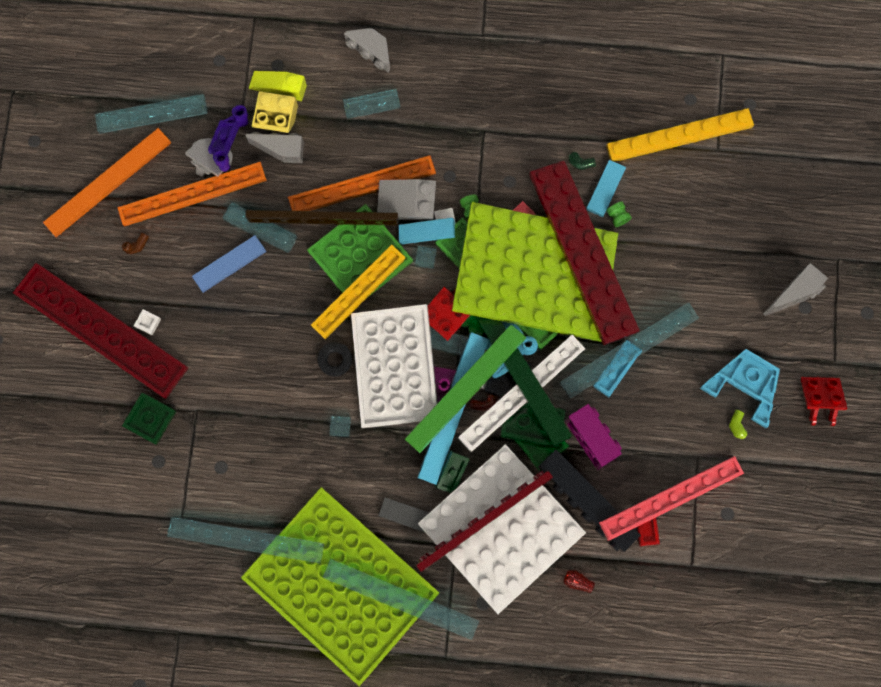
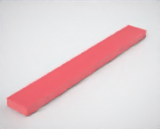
M733 456L599 522L609 541L744 474L736 457Z

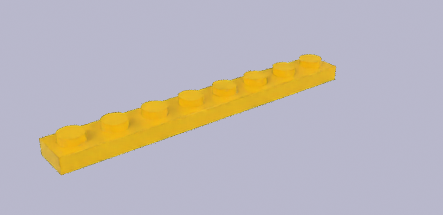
M749 108L607 143L606 147L610 160L617 162L753 128L754 123Z

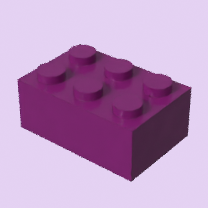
M587 404L568 416L565 423L595 468L599 470L622 454L620 451L622 448L616 439L612 440L609 433L611 432L605 423L602 424L598 419L599 413L595 407H590Z

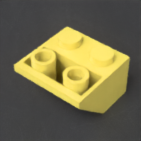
M259 92L252 127L289 133L296 119L298 109L296 98Z

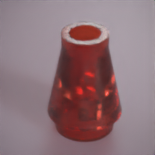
M569 569L564 577L563 584L567 585L569 589L591 593L595 582L589 580L577 570Z

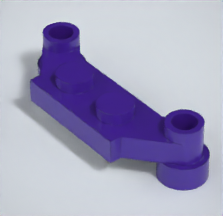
M243 105L235 106L232 109V116L225 120H220L208 148L209 154H213L215 164L223 172L230 169L228 153L239 127H244L248 124V113Z

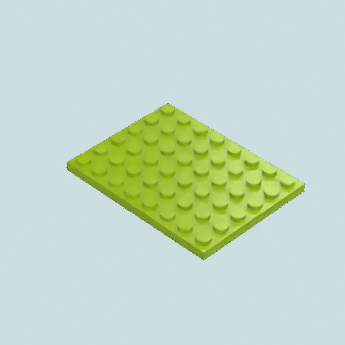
M472 202L452 311L602 342L548 218ZM595 228L613 269L618 233Z
M322 487L241 577L359 687L439 594L433 586Z

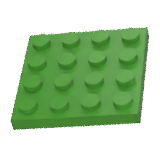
M365 204V205L362 206L360 209H358L356 212H372V211H371V209ZM338 225L307 249L308 253L341 293L391 245L405 256V260L369 296L413 262L410 255L384 225Z

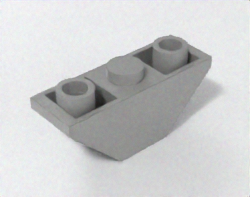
M373 28L351 30L344 33L345 43L350 49L359 51L364 59L373 61L378 69H384L386 72L390 71L387 40L384 36Z

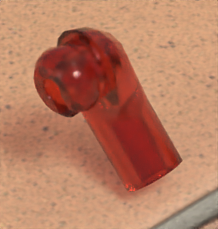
M488 395L486 401L471 398L469 408L487 411L496 404L497 397Z

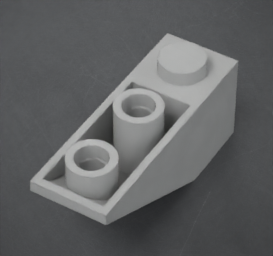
M252 132L251 134H246L249 144L284 163H303L304 141L302 136L296 133L288 135L270 133L268 135Z

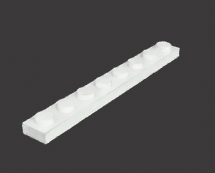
M573 335L532 370L542 388L585 350ZM517 385L458 437L470 452L527 402Z

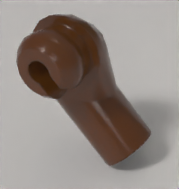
M140 233L136 242H124L122 250L130 255L141 252L149 236Z

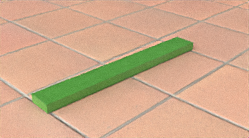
M510 325L405 440L421 453L522 344L526 337L514 326Z

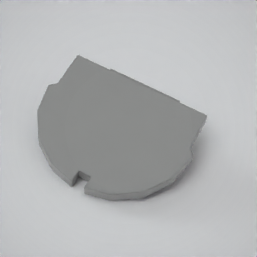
M212 138L200 139L194 142L192 147L185 153V155L193 159L191 163L196 166V174L202 178L205 177V173L207 175L213 173L217 177L223 173L215 164L213 154H209L208 151ZM230 150L229 153H228V156H229V164H230V166H231V164H232V152H231V150Z

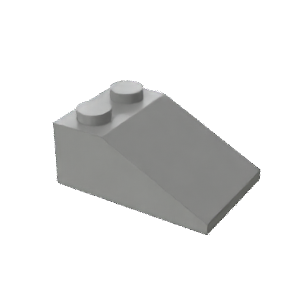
M419 179L380 180L377 212L398 213L399 219L433 220L436 181Z
M811 263L808 264L763 314L767 316L802 303L809 297L813 299L826 287L824 283L828 278Z

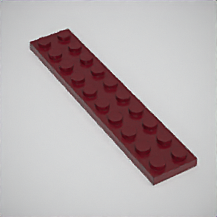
M563 160L531 171L529 173L531 181L603 346L638 333L640 330L565 161Z
M37 263L34 264L13 292V294L165 399H167L188 370V367Z

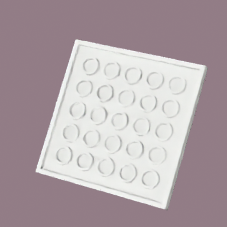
M505 444L425 516L418 525L436 545L443 541L447 544L453 539L451 537L452 534L459 529L462 531L468 529L469 526L467 524L476 517L479 520L486 516L484 512L494 505L497 508L502 504L500 500L505 496L517 494L519 486L525 482L529 485L535 481L533 479L534 475ZM542 485L451 550L446 556L492 609L499 614L586 532Z

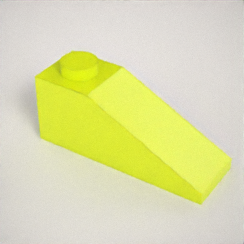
M254 71L249 89L292 96L297 101L302 102L307 84L304 76L290 72Z

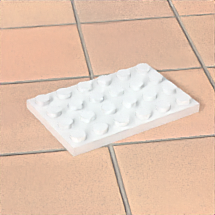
M428 305L351 313L361 428L421 422L437 405Z

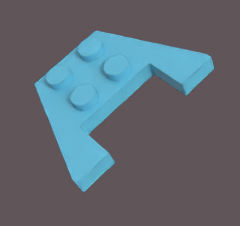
M745 349L703 384L700 389L715 398L724 383L728 382L760 402L751 420L764 428H768L780 369Z

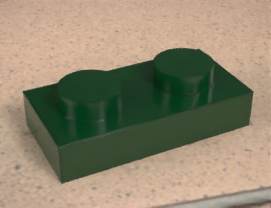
M450 450L435 487L452 493L457 489L470 459L467 456Z

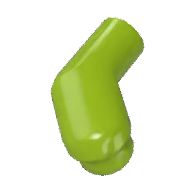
M735 410L729 423V428L736 438L745 439L747 431L741 424L744 413Z

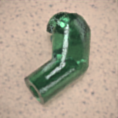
M572 152L569 155V163L579 170L596 167L594 157L583 160L577 152Z

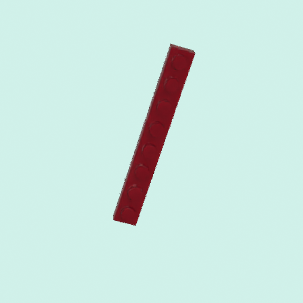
M540 471L533 476L535 481L529 485L525 482L519 486L517 494L514 496L508 494L500 500L502 503L500 506L495 508L493 505L484 512L486 516L479 520L476 517L467 524L469 526L468 529L465 531L459 529L451 535L453 539L447 544L443 541L434 547L436 551L433 554L429 555L428 552L418 559L420 563L416 565L420 572L544 485L553 476L549 471L546 473Z

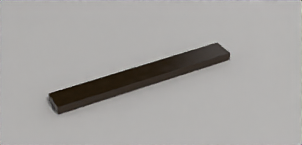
M246 210L245 214L249 223L399 225L398 213Z

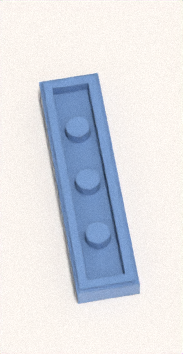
M254 235L192 277L204 293L265 253L266 250L256 235Z

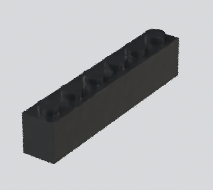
M553 450L537 467L544 473L550 472L553 476L550 481L554 484L552 487L560 495L563 493L568 498L566 500L567 503L574 509L577 507L582 512L580 514L587 523L592 522L596 526L594 530L601 537H604L605 534L599 522L619 512L557 450ZM632 529L611 539L608 544L616 552L618 550L625 552L641 535L635 529Z

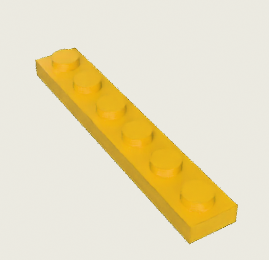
M391 245L311 324V327L326 339L405 260V256Z

